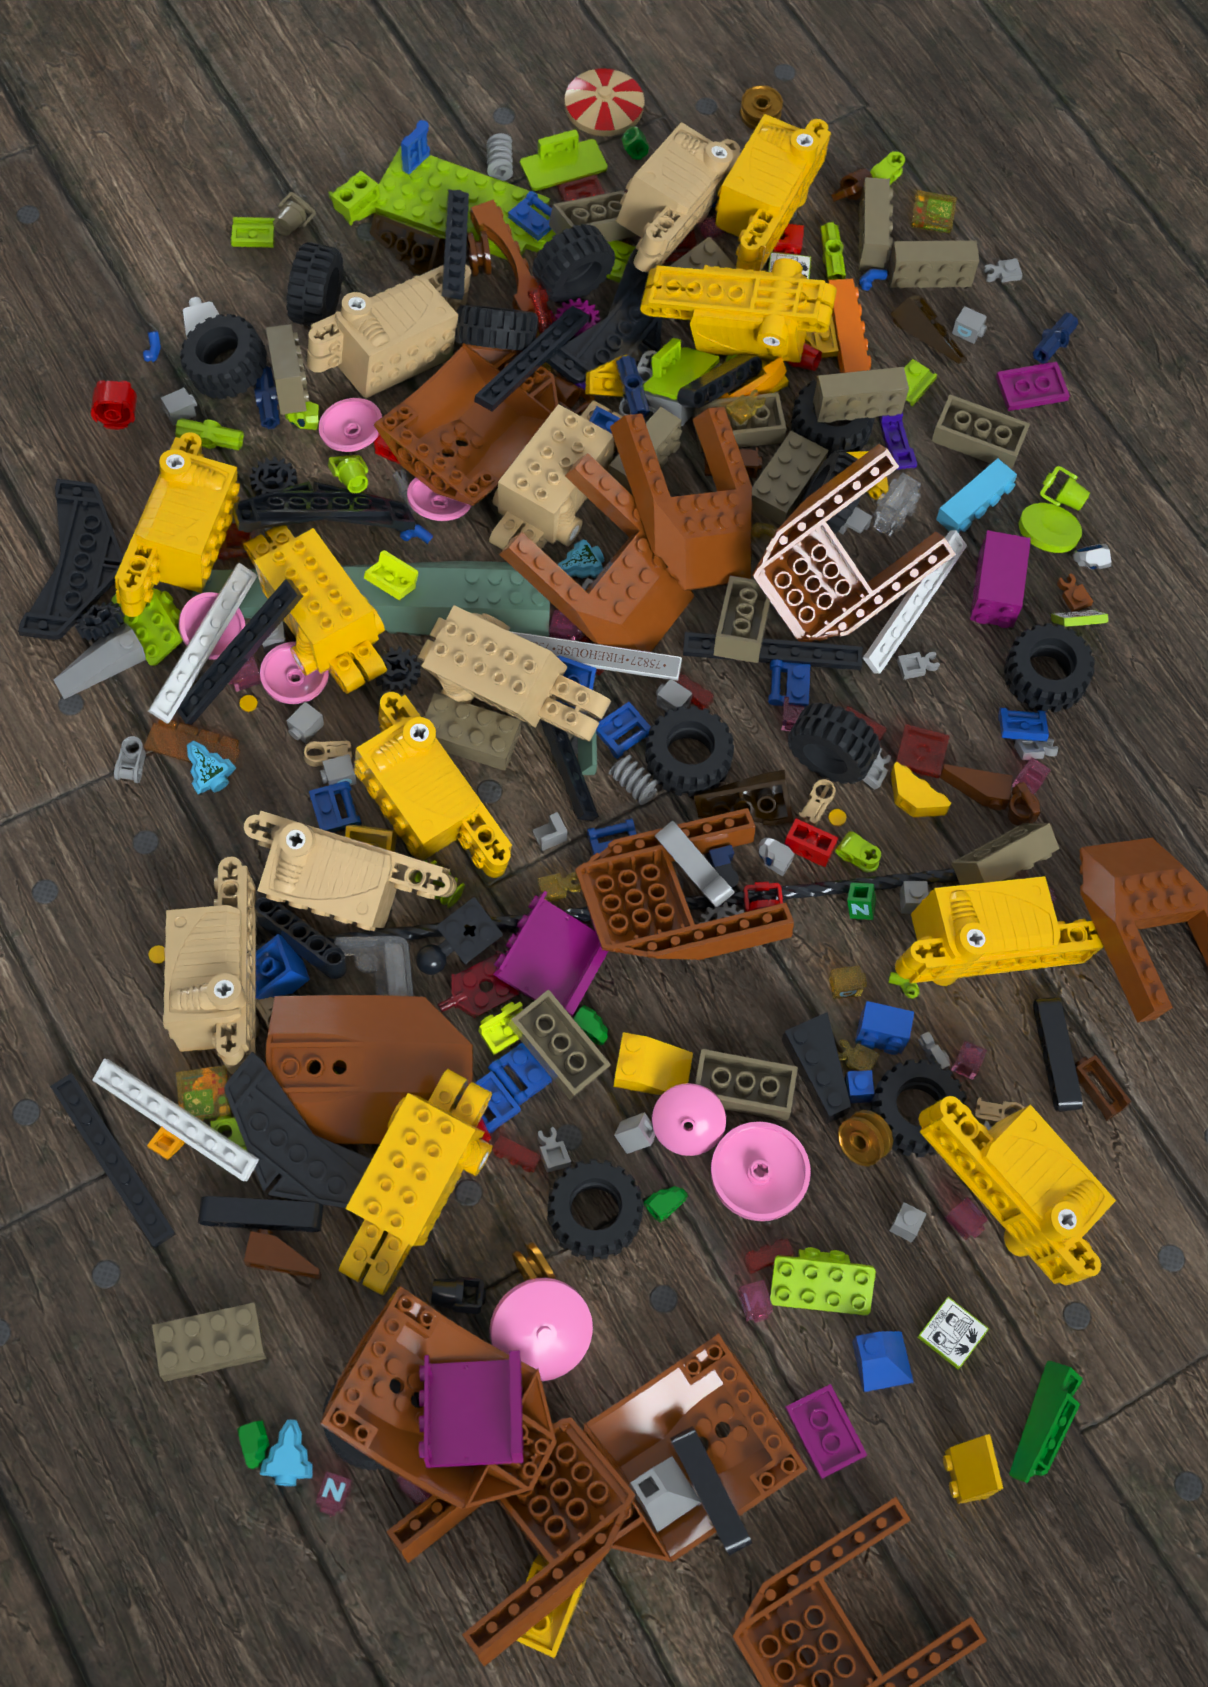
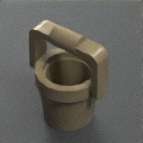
M290 192L278 205L281 209L273 224L280 234L288 236L298 227L302 226L305 228L314 218L316 211L301 197L297 196L294 192ZM305 212H307L310 215V217L307 220Z

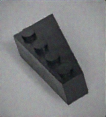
M828 1012L784 1031L782 1042L794 1065L798 1067L797 1071L825 1125L847 1115L851 1108Z

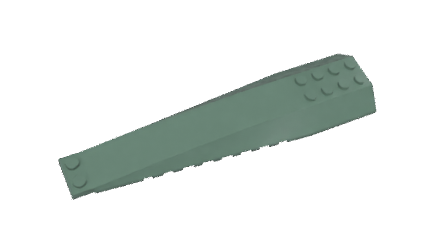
M443 561L406 563L419 573L415 589L401 600L396 599L364 579L365 571L374 564L341 566L360 593L374 607L384 624L385 631H388V633L397 634V632H405L413 636H420V634L430 635L437 619L440 617L446 620L455 605L470 613L488 614L507 624L511 632L549 637L550 601L508 562ZM233 569L212 570L202 593H220ZM249 569L255 574H257L256 569ZM258 576L239 606L244 618L252 619L268 600L262 592ZM193 591L192 598L202 593Z

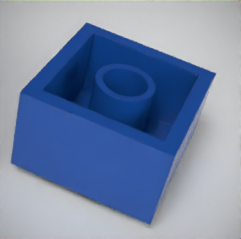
M866 1001L859 1018L855 1044H860L865 1049H882L885 1053L891 1055L902 1054L910 1039L914 1012Z

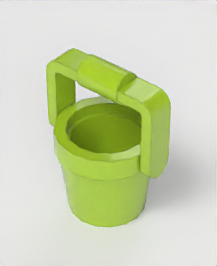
M360 455L329 458L328 467L333 476H337L350 492L360 493L367 488L368 479L366 474L368 473V467Z
M1057 466L1043 481L1042 484L1044 486L1040 491V495L1056 506L1060 507L1062 503L1079 511L1088 499L1090 492L1075 481L1078 478L1076 475ZM1060 470L1070 477L1060 489L1055 500H1053L1044 493L1050 488L1056 479V474Z

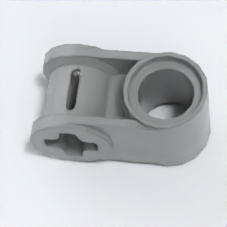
M130 736L123 740L119 757L115 764V780L122 778L133 780L134 783L140 782L146 751L138 737ZM132 748H139L136 752L129 753Z

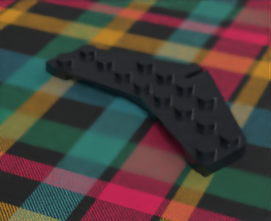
M636 248L628 258L607 318L564 344L546 361L547 364L572 383L578 384L586 381V372L621 355H628L634 358L635 363L638 364L645 352H658L660 350L662 317L648 316L640 310L649 272L640 271L635 267L634 259L638 252Z
M57 479L55 497L57 500L60 558L57 567L29 612L25 613L20 621L18 629L20 636L50 640L61 639L76 624V620L81 619L79 615L85 614L86 610L90 609L115 583V576L123 560V555L99 490L93 483Z
M310 481L233 504V516L238 531L244 532L323 519L394 528L397 531L415 530L414 517L408 505L403 502L362 492L352 493L345 488L315 481L313 489Z
M251 1052L227 1081L224 1090L248 1152L259 1159L255 1166V1171L263 1191L280 1173L282 1178L268 1195L346 1208L372 1159L314 1135L264 1061L254 1052Z

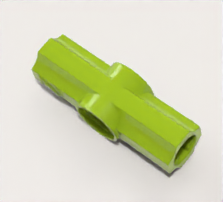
M827 222L820 227L823 247L822 260L826 267L827 280L845 279L846 273L842 254L843 244L840 241L839 228L834 222Z
M180 418L177 421L175 432L177 438L191 432L201 437L202 447L207 449H213L216 446L234 450L242 448L243 431L222 427L214 420H205L202 423Z

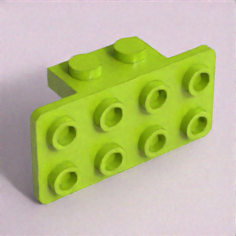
M576 129L539 139L538 154L520 160L521 168L533 191L607 171L608 168L596 141L589 139L579 142V134Z
M672 338L662 349L653 355L651 359L652 377L644 383L643 389L655 395H662L672 400H677L679 390L712 370L719 363V356L687 347L681 349V340Z
M153 588L152 600L150 603H146L143 612L135 617L125 615L123 619L124 623L134 631L141 643L149 665L156 666L183 640L179 631L181 611L174 605L173 597L167 591ZM116 594L112 597L114 604L117 603Z
M809 1247L805 1248V1250L799 1249L798 1257L779 1255L774 1260L770 1303L776 1306L868 1315L871 1311L876 1271L871 1265L850 1263L849 1255H845L844 1252L832 1250L830 1253Z

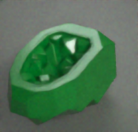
M636 126L626 130L622 137L626 152L632 159H642L648 154L649 150L645 135Z
M583 1005L573 1018L574 1021L593 1043L597 1045L605 1044L608 1040V1028L594 1010Z
M673 1186L669 1189H660L657 1193L654 1192L644 1201L643 1205L653 1218L661 1223L685 1202L688 1195L683 1188Z
M255 1421L237 1428L247 1467L250 1469L259 1468L266 1457L265 1452L270 1445L263 1421Z

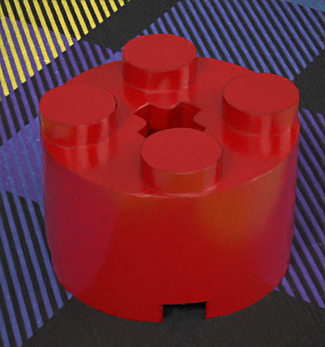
M104 380L96 383L91 406V417L96 423L99 421L103 423L105 428L120 430L127 428L129 423L134 422L137 394L131 388V383L128 381Z

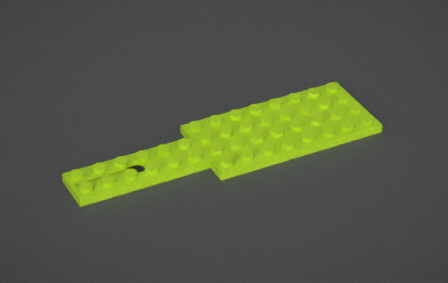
M401 146L378 184L380 198L373 203L376 213L445 236L448 190H461L469 193L467 232L473 233L475 241H479V235L470 220L471 207L493 199L496 205L502 209L503 220L505 224H509L512 231L511 236L520 246L521 256L525 249L538 253L539 250L543 249V245L547 241L552 240V237L556 235L553 230H550L537 241L508 218V212L526 198V195L530 192L529 190L431 155L408 175L403 171ZM538 194V198L549 206L550 198ZM534 204L530 206L536 212L542 215L545 219H550L548 215H546L543 211L537 208ZM488 239L490 254L507 260L503 252ZM615 240L608 242L615 253V264L607 278L620 283L628 258L636 247Z

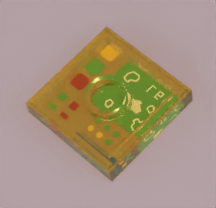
M917 190L911 227L951 234L957 197Z
M225 1065L176 1072L178 1102L181 1108L199 1120L231 1115L230 1104L224 1090L228 1081Z

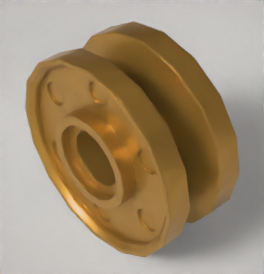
M753 86L746 90L742 96L740 110L743 123L755 130L764 114L781 120L782 97L776 89L769 86Z
M861 1110L854 1113L840 1125L838 1130V1141L843 1153L852 1162L860 1166L868 1167L876 1164L892 1149V1131L887 1122L880 1115L872 1111Z
M533 1242L526 1245L528 1258H525L518 1250L512 1253L513 1260L524 1281L537 1278L556 1279L545 1257Z

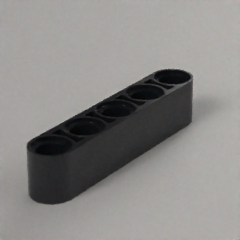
M743 354L737 355L683 386L677 395L678 403L681 406L702 408L757 376L762 369L760 357Z
M266 896L256 901L255 909L258 923L274 936L277 934L281 935L297 954L329 978L338 979L346 974L345 955L339 947L279 902L267 899Z
M1059 997L1034 999L1033 1011L1054 1109L1056 1112L1082 1109V1095L1061 999Z
M203 1196L200 1200L198 1224L212 1227L320 1232L324 1205L302 1201Z
M692 1426L671 1437L670 1440L728 1555L730 1556L752 1544L694 1427Z

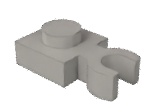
M1017 258L997 261L996 266L992 264L984 266L983 272L991 273L987 274L986 282H993L996 278H1000L1001 283L1017 281L1022 278Z
M920 652L898 656L897 662L903 680L924 676L926 669L936 671L940 666L939 662L931 663L929 661L935 659L936 652H929L922 658Z
M1016 739L1014 745L1022 760L1043 759L1044 754L1056 756L1058 752V746L1053 747V739L1042 742Z
M880 748L879 754L867 776L863 779L874 790L881 786L888 772L883 766L891 760L890 755L885 756L883 759L881 758L880 752L882 748Z
M929 1031L920 1035L918 1042L927 1053L926 1058L931 1065L934 1062L942 1064L940 1069L946 1071L950 1067V1058L946 1051L941 1050L939 1045L935 1044Z
M554 1127L550 1128L551 1137H544L541 1130L538 1131L537 1137L538 1142L543 1145L540 1147L539 1153L547 1173L567 1168L571 1165L564 1142H556L557 1132Z

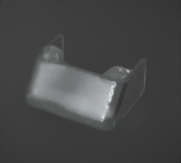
M399 936L336 937L334 944L344 952L345 956L354 955L355 965L361 972L375 973L377 995L414 996L409 945L404 938Z

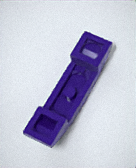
M903 412L895 416H879L885 447L899 466L896 470L917 467L913 448L909 446L902 422Z

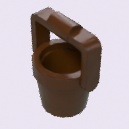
M860 168L844 176L841 179L840 188L831 194L833 201L835 202L845 197L850 200L859 199L862 194L865 177L873 178L870 171Z
M560 376L555 377L558 404L579 416L582 415L590 403L595 400V397L585 394L586 390L570 383ZM580 396L587 400L575 411L571 410Z
M1020 782L1014 786L1011 792L1013 796L1009 802L1008 818L1016 826L1035 822L1041 813L1038 798L1030 792L1025 782Z

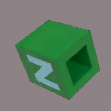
M850 884L847 900L850 919H874L876 907L874 884Z

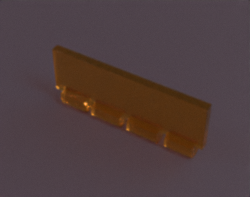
M159 719L158 724L153 723L144 745L146 750L189 763L192 762L188 758L187 744L193 740L204 745L209 753H218L222 759H229L234 766L240 753V749H238L239 740L223 736L220 743H218L220 734L201 729L199 736H197V727L181 722L176 730L177 721L171 720L168 724Z

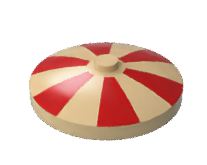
M603 68L586 71L572 80L565 93V111L570 121L580 130L596 136H615L625 133L626 130L639 122L644 110V95L639 84L629 75L613 69Z

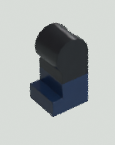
M732 845L709 850L708 862L735 891L739 876L733 870L730 862L734 856Z

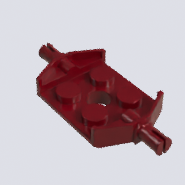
M497 950L495 955L456 975L453 973L452 995L437 1004L441 1013L455 1007L476 1018L520 995V991L493 975L497 968L494 963L502 952ZM484 981L492 983L493 988L489 992H483L479 985Z

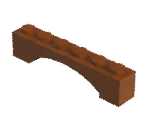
M494 199L471 207L470 220L477 234L479 235L480 231L486 230L488 239L503 252L513 270L517 285V294L513 295L512 303L514 310L533 312L537 316L543 315L546 299L543 293H539L537 289V281L529 272L527 260L522 258L518 242L514 241L511 236L512 231L509 224H505L501 207L496 205Z

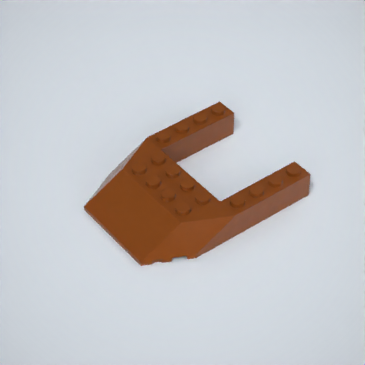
M725 407L708 408L693 419L717 492L671 497L643 415H625L610 426L652 552L657 558L661 557L668 566L666 570L676 579L677 584L683 591L726 585L730 576L751 579L753 544L752 485Z
M881 444L875 446L801 503L776 530L752 574L797 641H821L838 635L840 637L849 635L956 555L946 538L938 532H934L869 582H866L826 521L899 468L889 450Z
M587 453L575 462L565 474V477L629 537L588 589L585 591L523 532L512 538L499 555L595 644L651 652L694 598L692 590L683 591L677 584L676 579L666 570L668 567L661 557L657 558L652 552L634 497Z
M748 808L677 825L701 854L709 853V850L729 845L735 847L754 842L756 827ZM663 828L614 839L601 853H596L588 862L575 869L601 948L605 951L655 959L702 960L792 937L794 921L787 903L695 925L672 862L675 860L654 836Z
M1153 838L1082 847L1080 849V859L1082 862L1080 874L1083 875V884L1080 886V894L1137 1023L1155 1020L1173 1007L1138 929L1188 922L1208 966V891Z
M572 1417L552 1423L557 1443L533 1490L497 1500L547 1566L462 1634L468 1646L484 1667L575 1592L610 1551L636 1497L635 1493ZM432 1495L386 1532L398 1551L409 1563L482 1504L461 1509Z
M897 1497L761 1585L732 1636L761 1687H919L987 1641L971 1616L884 1674H881L823 1578L911 1521Z

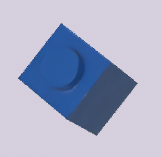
M872 1070L847 1072L844 1080L850 1103L871 1102L874 1096Z

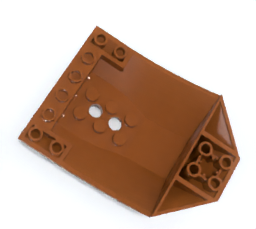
M462 344V347L418 390L374 423V427L402 467L434 493L474 506L498 486V481L557 407L558 399L554 375L543 366L539 367L493 412L474 402L475 395L523 350ZM462 440L466 442L467 446L460 447L456 444V441ZM447 453L452 457H445L443 454Z
M387 995L275 996L266 1041V1066L314 1135L335 1144H381L388 1131L387 1126L398 1103L404 1097L406 1098L408 1093L429 1101L439 1080L447 1069L468 1079L465 1090L467 1089L469 1084L473 1082V1045L426 997ZM318 1060L321 1064V1070L313 1075L309 1067L313 1061ZM343 1060L347 1065V1069L343 1074L338 1075L334 1072L333 1067L337 1061Z
M399 1286L362 1337L340 1375L320 1425L407 1481L461 1509L533 1490L557 1442L539 1368L535 1369L522 1361L523 1463L426 1468L424 1458L419 1456V1442L424 1441V1432H420L419 1417L424 1416V1407L416 1408L411 1403V1396L415 1392L420 1393V1390H424V1382L420 1381V1365L425 1364V1355H429L431 1364L509 1360V1354L460 1327ZM392 1379L398 1380L401 1385L398 1394L390 1389V1381Z
M717 1334L654 1379L585 1423L583 1430L627 1485L656 1465L673 1457L697 1494L670 1440L671 1437L693 1426L698 1437H705L708 1440L709 1447L706 1452L739 1516L808 1469L777 1415L720 1334ZM720 1422H725L730 1427V1433L725 1438L720 1437L716 1432V1427ZM635 1498L611 1548L674 1562L715 1534L716 1530L701 1502L657 1532Z

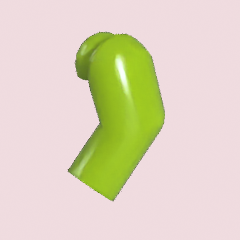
M890 972L888 983L899 985L908 998L913 999L919 995L920 990L916 983L910 984L909 979H904L897 973Z

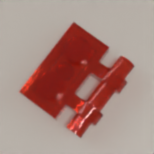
M231 523V526L226 531V537L221 545L217 559L226 561L232 557L242 556V558H249L243 544L256 537L255 530L253 532L238 531L236 523ZM241 546V548L228 549V547Z

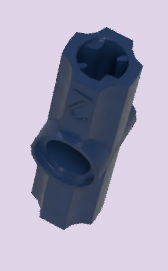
M1065 313L1052 329H1045L1042 333V341L1032 352L1034 359L1042 364L1047 363L1059 348L1067 347L1070 334L1079 324L1077 317H1074L1071 313Z
M623 356L616 361V367L623 387V397L627 401L630 415L642 414L643 418L650 414V410L643 390V379L639 376L635 359L630 356Z
M266 366L265 369H262L264 372L261 378L256 380L257 383L255 384L256 388H254L257 408H259L261 426L273 429L280 424L277 408L279 404L276 386H274L272 369Z

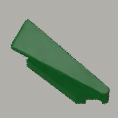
M1053 1361L1046 1362L1009 1473L1012 1478L1028 1483L1030 1477L1034 1475L1042 1476L1048 1473L1080 1406V1403L1073 1398V1395L1082 1383L1083 1378L1071 1367Z

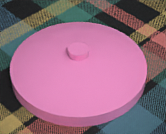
M750 1122L732 1129L721 1139L715 1149L711 1162V1180L717 1196L733 1213L749 1220L769 1221L785 1216L801 1202L809 1186L810 1163L803 1145L791 1132L781 1126L768 1122Z
M550 1278L531 1279L509 1290L497 1304L490 1323L491 1345L509 1354V1351H520L521 1361L535 1369L539 1368L541 1381H549L568 1373L582 1360L592 1338V1318L589 1308L581 1295L568 1284Z

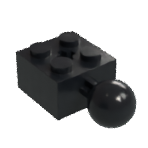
M473 897L436 925L446 940L438 946L434 944L423 946L416 955L417 967L427 975L438 974L446 966L447 956L454 951L466 964L502 937L503 934L476 898ZM466 924L469 926L475 925L474 936H465L463 934Z

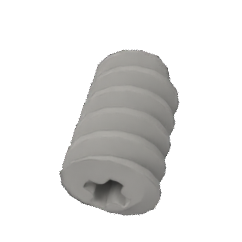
M494 134L487 140L488 175L501 181L510 179L513 174L512 139L507 134Z
M628 755L616 762L608 774L613 775V779L619 781L622 787H626V791L632 793L634 799H639L640 805H644L656 794L657 789L655 786L658 781L655 779L649 782L651 774L648 773L643 776L645 768L641 767L636 770L639 762L635 761L630 764L632 756Z

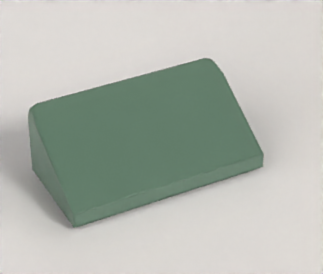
M596 731L590 742L578 738V763L583 775H595L597 772Z

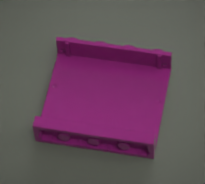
M544 891L539 897L535 895L529 903L528 907L531 910L528 915L524 914L518 922L517 927L520 929L517 934H512L505 945L508 947L505 955L501 953L494 963L497 968L493 975L534 1001L549 989L570 1016H572L608 951L602 950L596 931L545 900L544 898L548 892Z
M509 1351V1360L431 1364L429 1355H425V1364L420 1365V1381L424 1382V1390H420L419 1398L420 1407H424V1416L419 1417L420 1432H424V1441L419 1442V1456L424 1458L426 1468L523 1463L520 1351Z

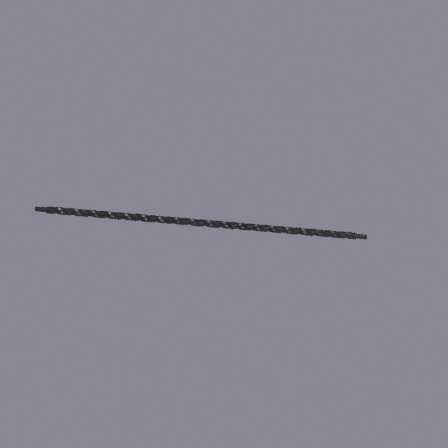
M940 869L919 873L892 874L883 877L874 876L781 886L783 900H788L791 898L849 893L851 883L874 884L875 890L900 887L904 881H927L929 885L936 882H957L958 878L954 869ZM777 889L758 892L748 891L749 903L759 900H778ZM743 891L735 892L724 902H727L728 906L744 904ZM705 895L685 896L689 910L705 909L707 907L714 908V905ZM588 907L563 910L578 921H592ZM523 915L490 918L499 930L519 928L517 924ZM439 923L422 924L412 927L384 928L375 931L346 932L338 935H323L339 948L427 937H443L436 927ZM466 924L463 934L474 933L475 925L469 926ZM269 941L256 944V951Z

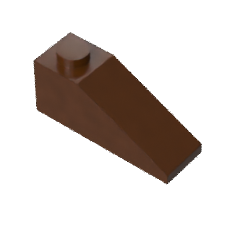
M944 764L940 773V779L982 806L993 810H1005L1010 801L1013 775Z
M258 1229V1232L250 1231L244 1256L246 1267L321 1280L322 1274L320 1269L278 1237L274 1236L273 1232Z

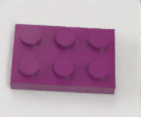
M1057 362L1005 370L996 374V379L1008 411L1068 401L1070 397Z
M831 1384L784 1408L820 1480L867 1456Z

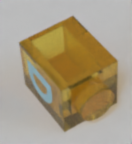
M860 965L832 969L830 972L829 982L833 999L861 996L864 987L867 986L866 975L861 973Z

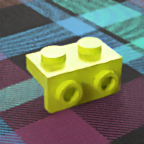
M383 550L380 552L379 561L365 571L364 579L396 599L401 600L415 589L419 572Z
M511 1002L501 1009L502 1013L495 1017L491 1014L480 1022L482 1025L479 1026L478 1032L493 1055L520 1040L508 1024L512 1018L523 1010L521 1002L517 1004Z

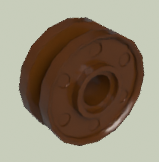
M486 230L480 231L479 241H475L472 232H467V253L472 277H478L480 266L483 267L485 275H491V256Z

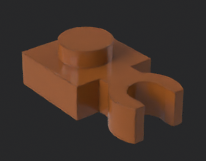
M1072 573L1067 577L1069 583L1064 582L1062 577L1059 578L1057 585L1061 590L1065 591L1062 594V598L1071 612L1080 611L1092 605V598L1083 584L1076 586V578Z

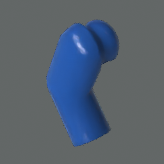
M869 269L860 278L859 285L863 290H869L872 287L873 280H886L887 270Z
M158 331L148 332L150 350L143 352L144 361L154 362L159 356L161 344Z
M415 524V530L400 532V538L404 541L418 537L426 544L434 536L418 524Z

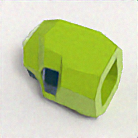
M305 402L307 411L285 414V418L300 429H319L320 411L318 404Z

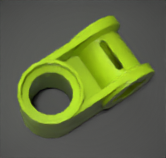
M897 151L889 153L887 157L871 169L872 177L890 179L891 185L902 175L905 156Z
M848 831L835 849L836 854L841 859L850 862L863 872L872 873L879 867L881 859L880 849L864 840L855 832Z

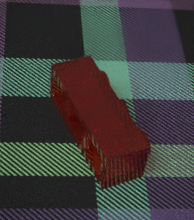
M680 673L678 681L674 680L693 693L691 703L701 710L703 708L707 709L713 702L714 695L709 690L702 688L697 682L691 681L688 676Z
M501 1135L493 1147V1153H495L496 1157L505 1158L510 1164L514 1166L519 1165L528 1173L530 1171L534 1173L541 1161V1155Z
M781 1238L776 1240L775 1244L771 1246L767 1244L762 1246L757 1252L753 1250L746 1253L744 1262L749 1274L773 1265L776 1256L792 1257L794 1251L788 1239L783 1240Z

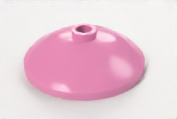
M362 398L344 399L333 404L323 413L319 421V434L323 442L334 450L341 452L360 450L370 445L379 436L374 423L382 418V414L379 408L369 400Z
M417 478L413 479L408 486L407 500L409 505L415 512L427 519L450 521L463 516L471 508V505L434 493Z
M207 592L196 595L184 605L179 616V631L186 646L219 593ZM239 608L210 654L209 660H216L245 627V620Z
M296 642L283 643L273 648L265 656L260 667V678L265 691L275 700L287 704H300L314 699L323 691L329 678L328 670L322 674L316 670L307 676L302 673L290 651V648L295 646ZM295 678L300 679V680L297 681V682H293V681H292V680L295 679Z
M686 1083L671 1087L659 1097L653 1109L652 1125L656 1137L668 1150L680 1155L694 1156L711 1150L720 1141L726 1127V1113L722 1102L715 1093L704 1086ZM691 1122L693 1127L686 1128L684 1123Z

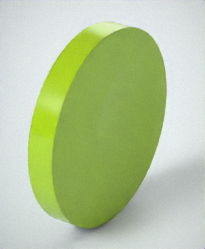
M1036 503L1029 505L1023 510L1019 519L1021 534L1024 537L1031 538L1030 543L1044 551L1053 553L1071 551L1077 546L1082 535L1079 521L1067 510L1053 504Z

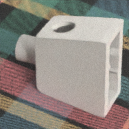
M199 297L189 300L190 307L183 309L186 337L190 330L193 331L195 325L199 322L202 324L206 318H215L216 315H219L212 302L202 303Z

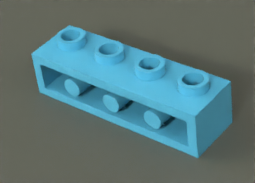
M997 458L939 509L936 520L949 531L965 532L975 518L980 519L990 505L992 507L995 506L1004 493L1008 494L1013 490L1017 474Z

